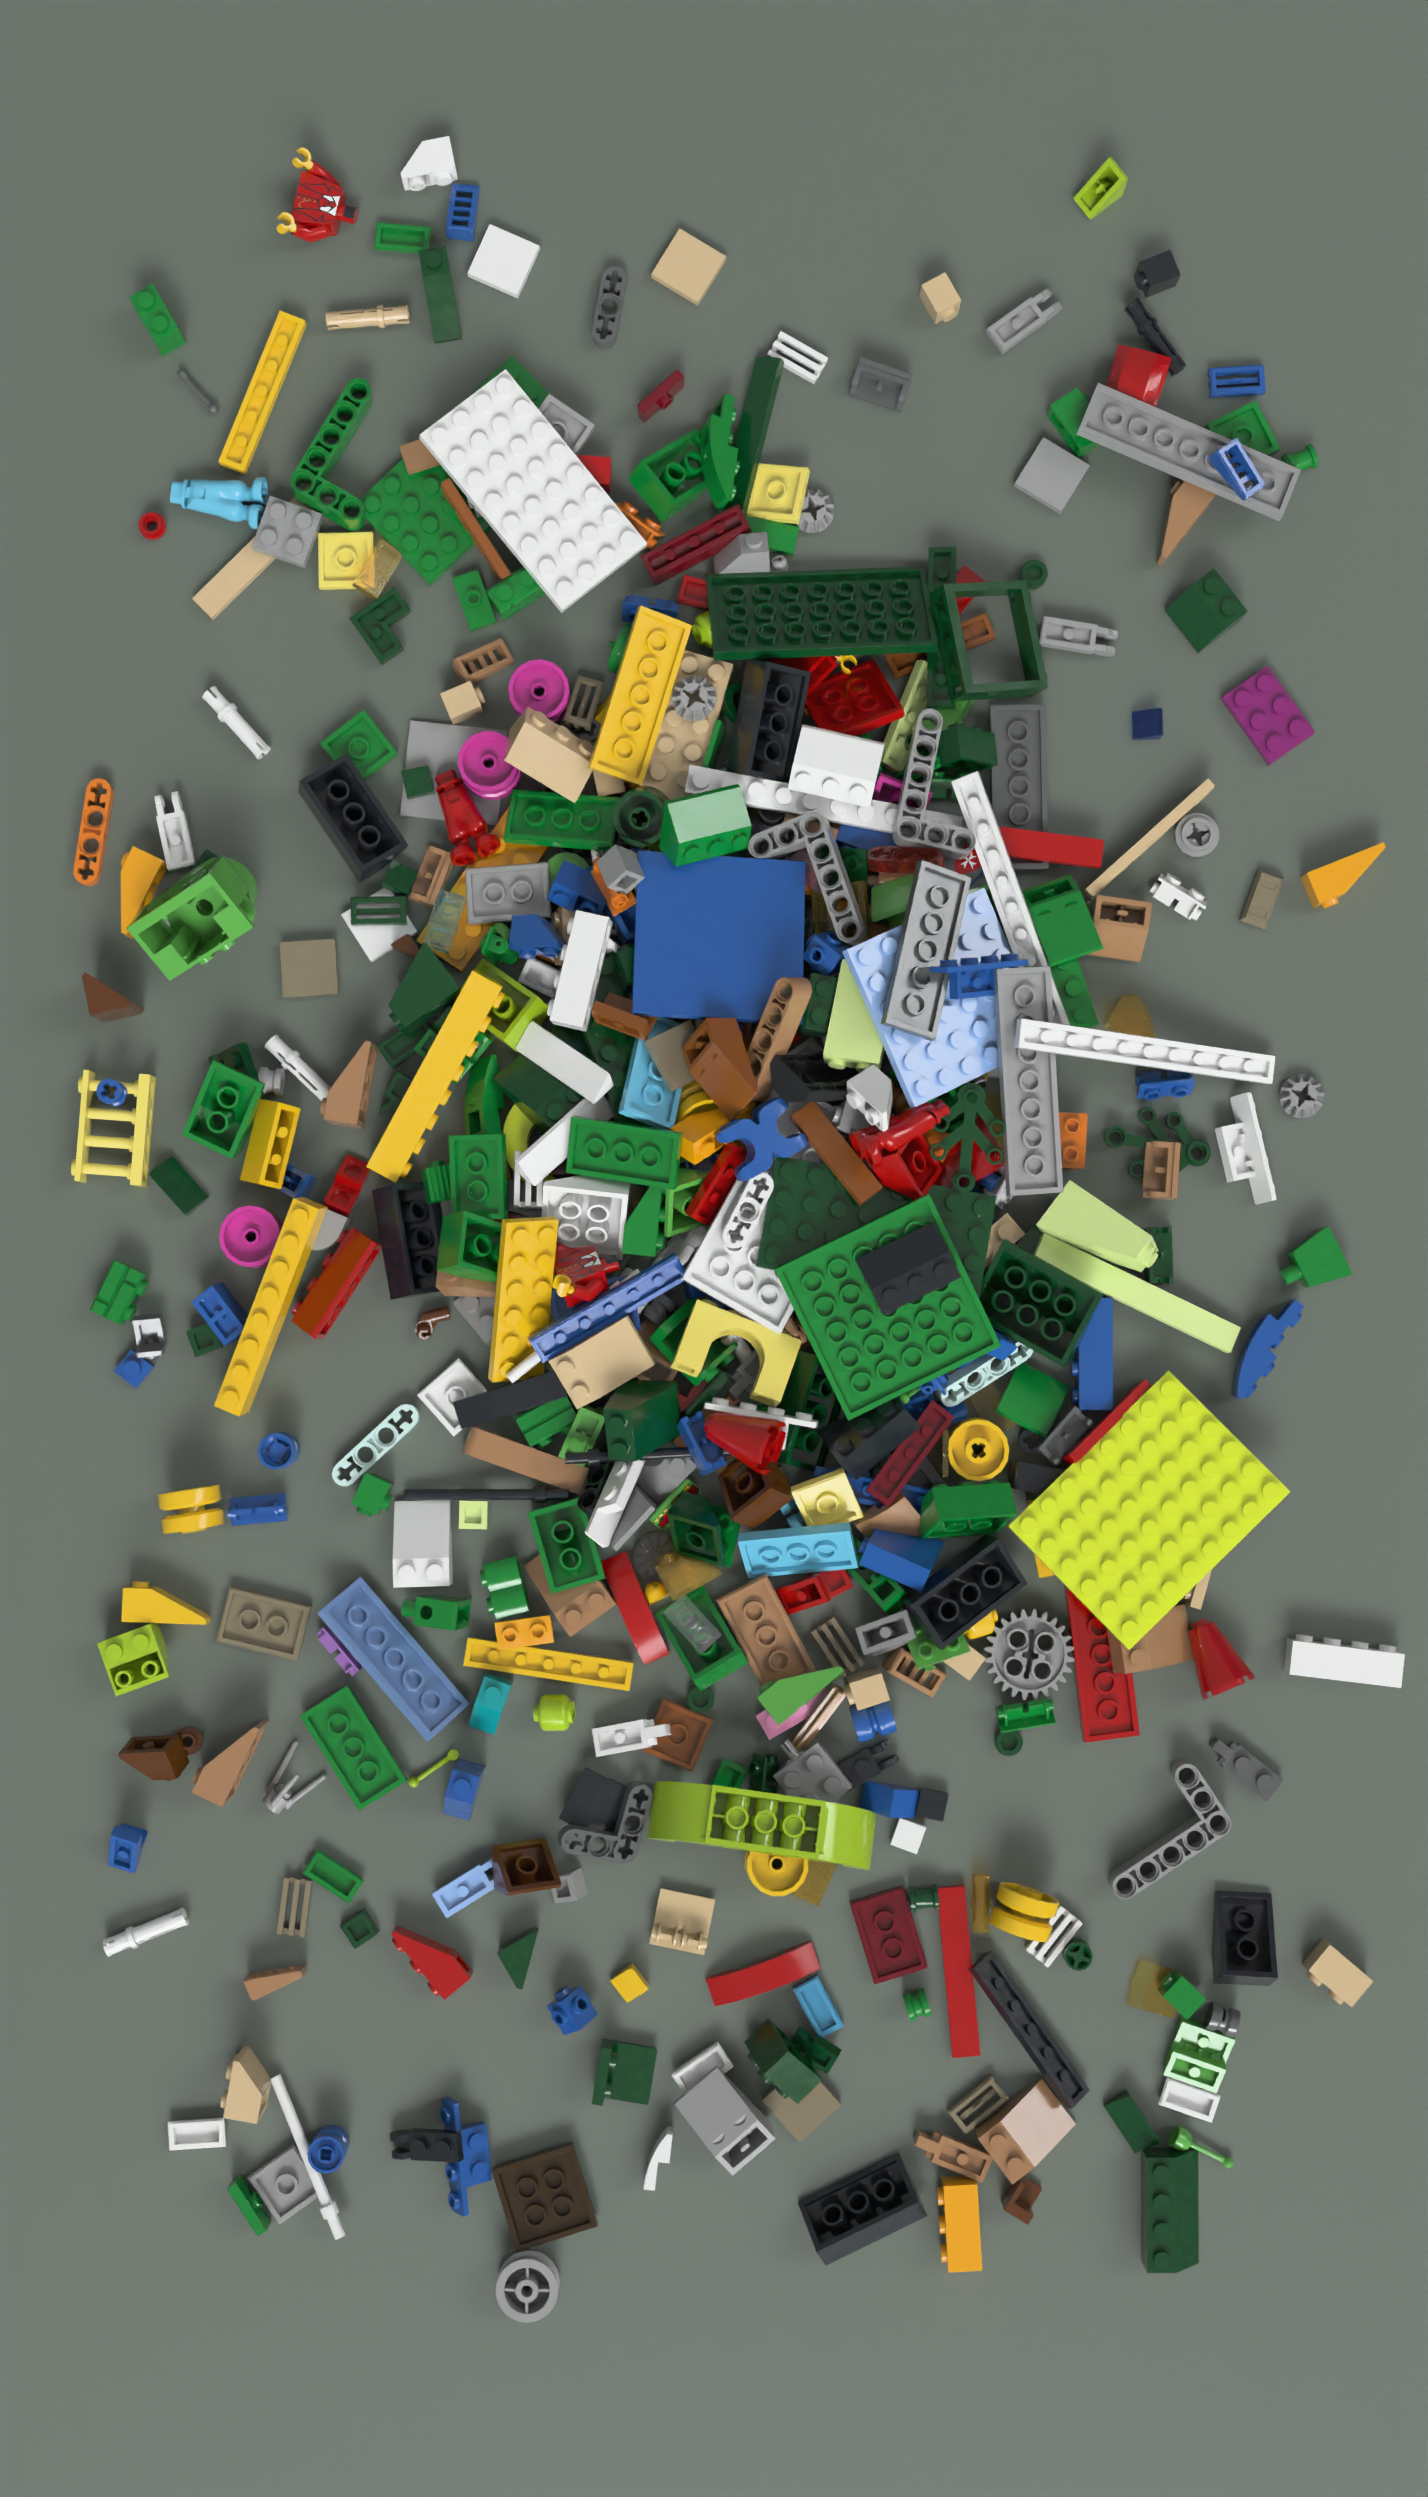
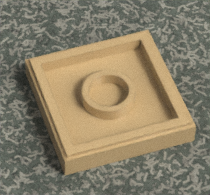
M679 228L651 273V278L698 306L724 265L726 256Z

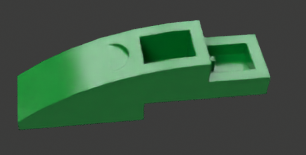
M726 393L716 404L714 415L711 414L701 427L700 455L705 482L716 509L720 510L724 508L728 501L734 499L736 493L734 477L737 475L740 461L737 460L738 448L731 446L733 433L730 432L737 412L733 408L735 396Z
M490 1055L476 1061L471 1068L465 1095L466 1135L502 1134L498 1111L505 1109L503 1091L492 1080L499 1073L496 1055Z

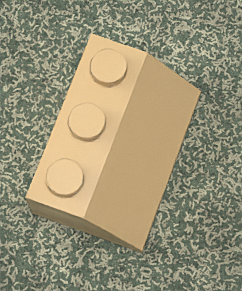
M527 706L510 728L504 761L575 803L592 772L588 765L594 746L589 741L582 740L572 734L566 727L552 722L542 712L535 711Z

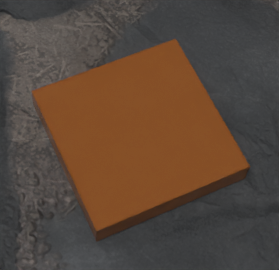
M662 1697L653 1719L654 1726L670 1723L671 1735L656 1737L657 1745L641 1750L693 1772L714 1718L695 1712L688 1707Z

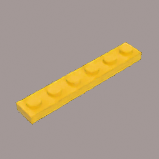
M279 311L218 462L220 465L246 475L307 326L305 320Z
M468 1637L463 1666L629 1691L634 1662L533 1646L498 1650L497 1641Z

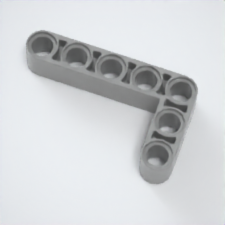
M925 709L919 714L913 727L892 838L902 848L962 860L974 849L976 845L975 834L967 828L924 819L943 724V718L937 710ZM922 721H931L934 729H926L922 725ZM916 748H926L929 756L919 755ZM911 774H920L923 777L924 782H914L911 778ZM906 801H915L918 804L919 809H909L906 805ZM909 827L913 832V836H904L900 828ZM928 833H936L940 837V842H931L928 838ZM963 839L967 843L968 848H958L955 840Z
M808 812L751 837L748 849L751 855L758 859L776 860L806 847L838 938L850 945H858L865 940L867 935L866 926L827 819L816 812ZM815 820H819V830L815 833H811V823ZM793 830L795 835L793 841L785 844V834ZM768 841L769 848L767 852L760 854V844ZM828 846L830 850L829 855L825 859H820V849ZM837 872L839 876L837 883L829 886V875ZM842 898H846L848 900L847 908L842 912H838L837 903ZM855 924L857 926L856 935L852 938H847L846 930L848 926Z
M1187 1760L1175 1761L1170 1768V1776L1195 1813V1816L1110 1873L1108 1884L1114 1894L1121 1899L1132 1898L1230 1831V1817L1199 1770ZM1183 1768H1190V1777L1185 1781L1179 1780V1772ZM1200 1791H1205L1206 1800L1201 1804H1195V1795ZM1215 1815H1221V1824L1216 1828H1212L1210 1826L1211 1818ZM1191 1831H1198V1840L1194 1843H1188L1187 1835ZM1169 1846H1174L1176 1848L1175 1855L1169 1859L1164 1858V1850ZM1145 1862H1151L1152 1870L1147 1874H1141V1865ZM1128 1878L1129 1885L1123 1890L1116 1888L1119 1879Z

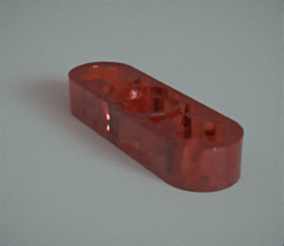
M877 846L870 849L866 854L869 869L874 872L914 874L916 864L920 860L943 868L945 867L942 851L933 848Z

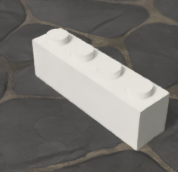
M576 910L575 917H570L567 927V933L570 934L568 945H563L561 951V961H564L562 970L557 972L554 980V988L557 991L555 999L550 1000L547 1015L550 1016V1021L553 1024L587 1032L613 924L609 917Z
M1296 1634V1639L1287 1638L1283 1671L1290 1675L1401 1688L1405 1654L1396 1651V1646L1379 1644V1649L1368 1648L1369 1643L1361 1641H1351V1645H1343L1340 1639L1324 1637L1323 1642L1313 1641V1636Z

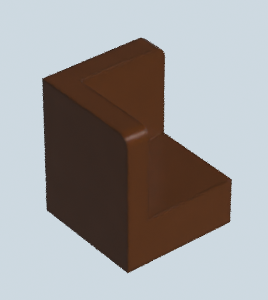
M1023 2176L1013 2185L1010 2184L1001 2199L1003 2209L1028 2225L1034 2216L1031 2207L1042 2191L1041 2186Z

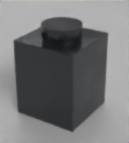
M1171 250L1140 261L1134 279L1137 288L1142 290L1145 298L1175 287L1181 274Z

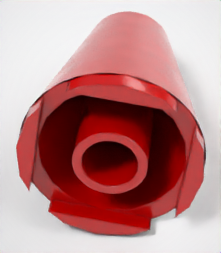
M716 1412L713 1416L710 1415L706 1419L704 1431H706V1437L757 1473L766 1475L772 1470L767 1468L771 1461L776 1463L782 1451L786 1432L781 1431V1427H786V1424L777 1419Z
M1204 1618L1191 1624L1192 1630L1188 1631L1200 1694L1203 1700L1210 1698L1208 1695L1210 1691L1212 1696L1218 1695L1244 1684L1245 1680L1243 1677L1245 1676L1248 1677V1680L1255 1679L1253 1672L1214 1621L1208 1623L1207 1619Z

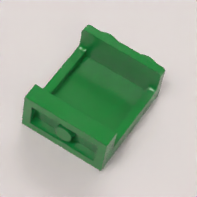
M693 1297L668 1318L649 1338L671 1363L692 1307L696 1302ZM716 1339L711 1343L702 1370L697 1377L681 1373L695 1387L703 1380L709 1383L720 1372L717 1369L719 1365L725 1368L736 1357L732 1352L739 1345L734 1342L729 1347H726L719 1339Z

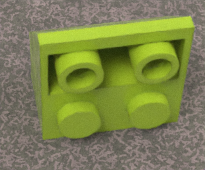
M149 1623L97 1643L116 1696L170 1677L167 1646L158 1623Z

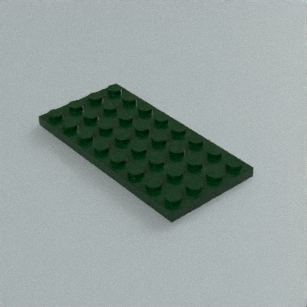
M924 566L705 574L714 661L937 652L938 642Z
M775 1157L771 1176L774 1188L766 1204L756 1267L775 1270V1267L914 1199L882 1185L881 1191L859 1206L826 1164L789 1157ZM932 1185L927 1193L930 1194L979 1298L996 1196L970 1191L961 1193L954 1188Z

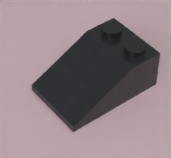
M1215 1891L1212 1940L1214 1984L1270 1986L1278 1979L1271 1893Z

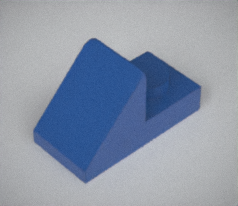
M122 1824L120 1827L115 1826L110 1837L108 1865L135 1874L148 1831L128 1824Z

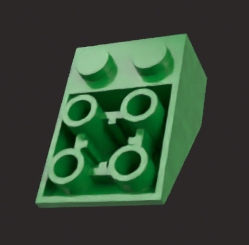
M1071 874L1022 890L1050 967L1103 949L1102 942L1084 898Z
M653 1186L648 1188L624 1225L622 1253L656 1257L664 1247H667L668 1238L664 1234L666 1188Z

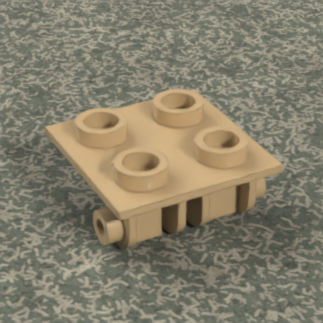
M660 1888L649 1944L704 1955L715 1899Z

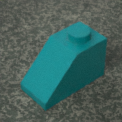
M487 1672L477 1695L468 1726L494 1735L513 1681Z

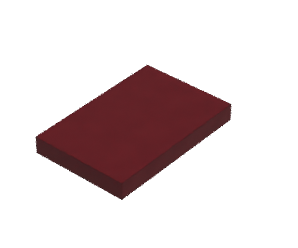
M903 1885L849 1901L874 1985L928 1968Z

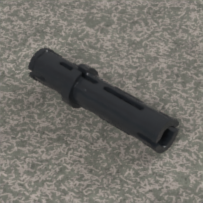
M1139 298L1133 300L1126 306L1125 312H1127L1137 326L1138 334L1144 336L1155 353L1172 358L1168 371L1172 377L1177 375L1186 367V364L1157 325L1158 320L1148 313Z

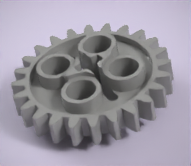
M1020 1608L1018 1617L1010 1611L1009 1621L1002 1617L999 1618L1002 1626L1000 1628L995 1626V1636L986 1635V1638L992 1642L991 1645L983 1646V1649L990 1653V1656L985 1657L984 1662L992 1663L986 1671L988 1674L996 1673L992 1679L994 1683L1003 1681L1000 1687L1003 1692L1011 1687L1010 1695L1012 1697H1015L1018 1691L1021 1692L1023 1700H1026L1028 1693H1031L1032 1697L1037 1700L1039 1691L1048 1697L1047 1688L1051 1686L1054 1690L1058 1691V1686L1055 1682L1059 1680L1066 1683V1679L1062 1676L1063 1672H1072L1066 1666L1067 1662L1075 1661L1073 1657L1067 1655V1652L1075 1649L1071 1645H1066V1642L1072 1637L1069 1634H1061L1066 1628L1063 1624L1055 1627L1057 1623L1056 1617L1053 1616L1047 1621L1046 1611H1043L1039 1617H1037L1035 1608L1031 1609L1029 1615L1026 1614L1023 1608ZM1033 1629L1034 1634L1031 1641V1650L1035 1652V1656H1030L1029 1658V1677L1025 1679L1024 1672L1027 1665V1658H1025L1022 1655V1653L1028 1651L1029 1630ZM1015 1631L1023 1633V1641L1019 1645H1012L1010 1643V1635ZM1042 1635H1050V1645L1045 1649L1039 1648L1037 1644L1038 1638ZM1012 1659H1017L1020 1662V1668L1015 1673H1009L1006 1670L1007 1663ZM1038 1663H1046L1048 1666L1047 1673L1043 1676H1036L1034 1674L1035 1666Z

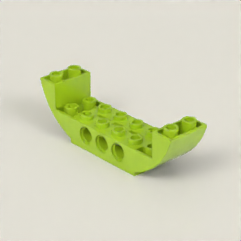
M656 1781L647 1838L717 1846L842 1864L843 1867L870 1870L876 1813L823 1800L718 1785Z

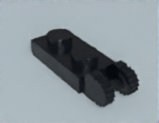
M889 1739L882 1740L869 1748L865 1747L837 1763L838 1767L852 1783V1788L848 1791L877 1776L882 1770L887 1769L900 1760L898 1755L894 1754L886 1757L879 1763L875 1762L872 1755L886 1750L891 1745Z
M414 2128L412 2130H396L390 2133V2141L403 2142L409 2140L410 2147L396 2148L391 2151L393 2159L404 2160L411 2158V2160L438 2162H460L464 2159L461 2130Z

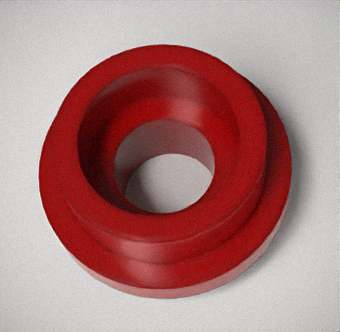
M148 512L140 518L138 528L144 538L157 540L165 534L167 525L160 514ZM152 523L157 524V528L154 531L149 530V526Z

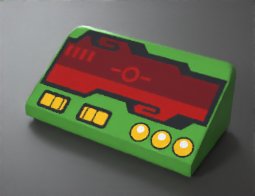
M688 1477L685 1478L649 1516V1520L662 1530H666L670 1526L667 1513L683 1491L699 1495L701 1489Z

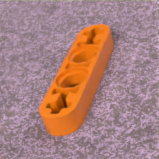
M101 778L91 780L86 788L73 875L84 886H93L101 878L114 799L112 786ZM100 785L107 791L106 794H101L99 802L105 805V808L97 805L91 806L92 802L98 803V796L94 793V790H99ZM94 812H100L103 815V821L98 826H92L89 823V816ZM89 839H96L99 843V847L94 853H87L85 851L84 845ZM83 856L89 859H96V862L90 861L89 869L94 874L93 876L89 875L87 880L81 875V871L87 870L88 862L82 860Z

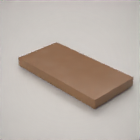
M766 1573L716 1598L761 1687L770 1680L776 1683L780 1679L816 1672Z

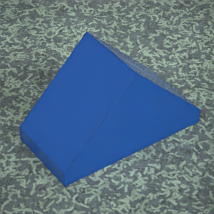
M287 1163L282 1188L278 1190L292 1198L305 1197L308 1199L318 1179Z
M868 1780L863 1784L859 1807L888 1818H915L920 1790Z

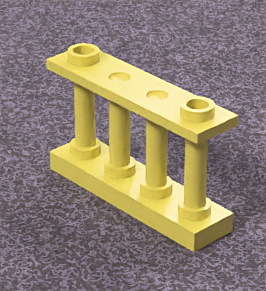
M83 1070V1076H80L78 1081L81 1105L76 1159H73L71 1164V1174L75 1176L74 1181L87 1183V1174L122 1176L130 1180V1185L147 1187L156 1077L149 1074H139V1080H136L135 1083L118 1082L126 1087L128 1094H134V1097H137L136 1108H133L132 1111L93 1108L94 1091L97 1090V1086L101 1081L95 1080L96 1073L90 1070ZM113 1087L109 1088L112 1093L117 1090ZM92 1119L130 1121L135 1125L134 1136L131 1135L130 1138L91 1135ZM92 1146L129 1149L130 1152H133L132 1163H129L128 1166L88 1163L89 1148Z

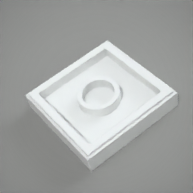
M489 224L468 270V277L518 299L538 256L540 246Z
M383 888L370 897L394 896L392 891ZM357 904V909L400 908V904ZM351 909L341 914L371 962L393 949L391 944L404 935L410 934L413 937L418 934L408 916L407 925L352 926ZM400 914L357 915V919L400 918Z
M458 1358L418 1393L417 1396L447 1430L455 1436L462 1429L452 1402L487 1391V1388L464 1362Z

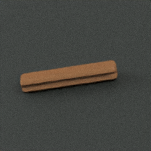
M833 1685L792 1738L790 1742L797 1751L807 1748L846 1697V1692L841 1686Z

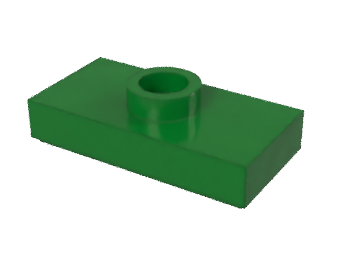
M478 569L452 578L470 631L473 632L496 624L497 622Z
M240 2174L231 2181L227 2190L255 2234L260 2236L267 2231L271 2220L263 2209V2202L258 2193L252 2192Z

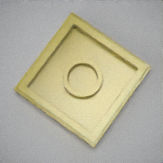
M759 463L746 516L781 523L799 524L810 475L808 467Z
M373 532L318 533V576L320 590L375 589Z
M844 1468L791 1486L792 1495L806 1526L847 1523L864 1517Z

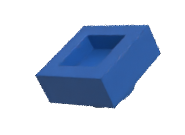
M131 1349L114 1372L134 1388H138L155 1366L144 1357L136 1358L135 1350Z

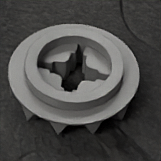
M806 489L800 521L795 526H798L800 530L806 533H818L826 529L834 516V504L828 494H824L819 489ZM809 501H811L815 508H820L817 510L815 521L811 513L804 512L808 510Z
M695 675L682 678L674 687L672 693V704L677 714L689 721H699L708 717L716 705L714 686L706 678ZM700 688L699 698L702 702L695 701L688 708L689 697L686 696V693L693 694Z
M1189 814L1177 825L1175 843L1179 846L1182 853H1186L1192 858L1204 857L1211 853L1218 844V826L1211 817L1205 814ZM1193 827L1197 832H1207L1200 838V845L1196 839L1187 840L1193 833Z
M1297 1074L1288 1078L1283 1083L1279 1093V1100L1282 1108L1289 1115L1295 1118H1308L1316 1114L1321 1108L1325 1093L1322 1090L1321 1083L1311 1075ZM1307 1086L1306 1095L1312 1100H1304L1299 1104V1097L1293 1092H1300Z

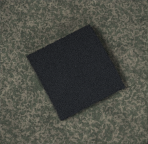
M585 1767L559 1819L570 1825L614 1832L627 1786Z

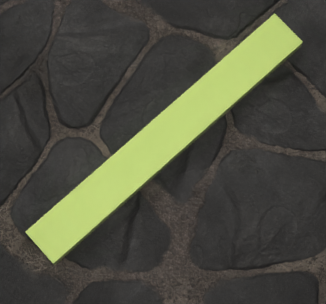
M1046 1233L1041 1234L1033 1253L1037 1257L1125 1305L1225 1353H1231L1241 1327Z

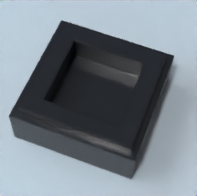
M920 1787L915 1816L943 1822L949 1796L948 1792Z

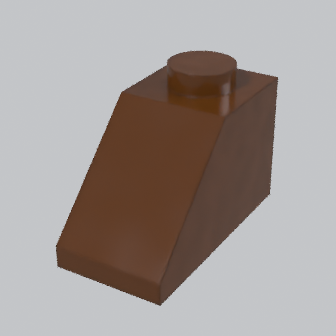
M179 1735L132 1737L118 1753L121 1760L152 1780H175L180 1777L183 1770L190 1763Z

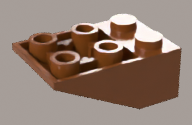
M706 1018L683 1045V1054L690 1074L729 1121H732L758 1094V1083L754 1077L750 1065V1057L746 1052L742 1032L739 1030L736 1018Z

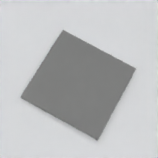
M410 720L405 770L428 765L435 794L408 800L403 782L400 816L445 821L436 792L438 785L435 777L446 771L455 770L458 778L463 780L458 768V754L463 743L472 735L483 731H494L508 738V730ZM488 764V768H491L493 764ZM468 789L487 825L496 826L499 821L501 799L484 800L473 795Z

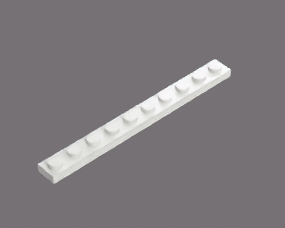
M694 765L689 766L684 793L686 795L738 784L741 787L745 804L749 807L796 816L808 812H816L827 819L828 822L891 834L893 832L898 804L871 800L869 808L788 789V783ZM908 807V808L911 809V810H917V809H919V808H914V807ZM925 810L924 819L962 827L963 817ZM909 827L900 828L904 836H913V832ZM928 833L930 841L940 842V837L936 833ZM959 839L955 840L956 846L959 844Z
M976 771L952 781L951 783L966 825L975 834V850L1013 954H1018V959H1028V965L1018 966V968L1049 966L979 772ZM1051 973L1053 1021L1055 1024L1070 1026Z
M1017 1019L1014 1048L1262 1084H1272L1275 1056L1028 1019Z

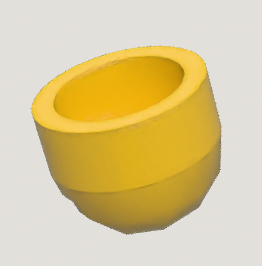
M657 1581L647 1584L644 1589V1596L649 1605L668 1596L665 1587Z

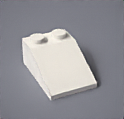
M451 1500L395 1501L393 1588L450 1586L453 1583Z

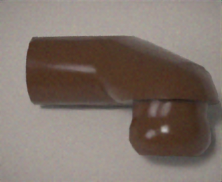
M448 1306L422 1313L415 1326V1333L419 1339H429L438 1322L451 1320Z

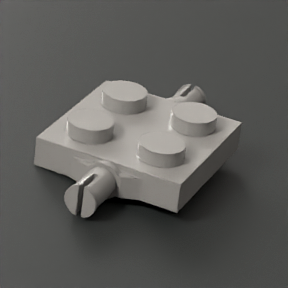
M786 1739L779 1745L789 1759L781 1769L774 1773L773 1777L788 1796L837 1803L840 1796L852 1788V1783L818 1740L807 1749L800 1751L795 1749L789 1739Z

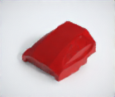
M1118 345L1106 386L1157 407L1172 358L1134 347Z

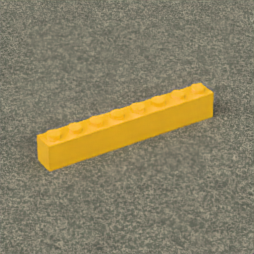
M475 969L472 970L366 1167L395 1183L400 1177L406 1178L413 1165L409 1163L412 1154L418 1155L426 1141L422 1138L425 1130H432L439 1118L435 1114L440 1104L445 1106L452 1094V1091L448 1090L453 1080L458 1082L466 1068L461 1065L466 1055L471 1058L479 1044L474 1041L479 1031L485 1033L492 1020V1018L488 1017L492 1007L498 1009L505 996L501 992L504 985Z
M305 1197L293 1198L215 1401V1407L239 1417L249 1413L328 1207Z

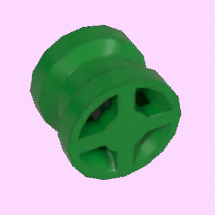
M924 1988L918 1989L915 1994H902L910 2022L916 2021L917 2017L925 2016L926 2018L932 2016Z

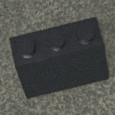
M933 1222L855 1259L883 1315L961 1278Z

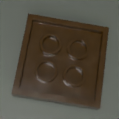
M573 2141L492 2167L491 2171L516 2252L598 2227L596 2214Z

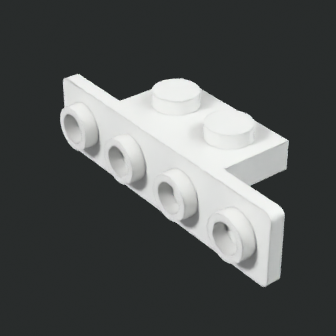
M1247 1092L1230 1098L1236 1124L1215 1128L1227 1183L1249 1178L1256 1205L1276 1200L1275 1186L1272 1181L1252 1094Z
M713 1397L712 1402L707 1401L704 1405L705 1409L783 1421L786 1427H781V1431L786 1432V1437L782 1450H785L789 1424L816 1428L818 1425L817 1420H812V1414L796 1412L795 1416L784 1415V1409L768 1407V1411L756 1410V1404L740 1402L739 1407L729 1405V1400Z
M646 1460L614 1463L585 1529V1534L601 1547L609 1546Z

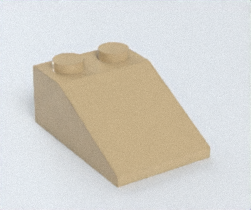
M628 1315L609 1324L549 1360L577 1409L601 1398L656 1364Z

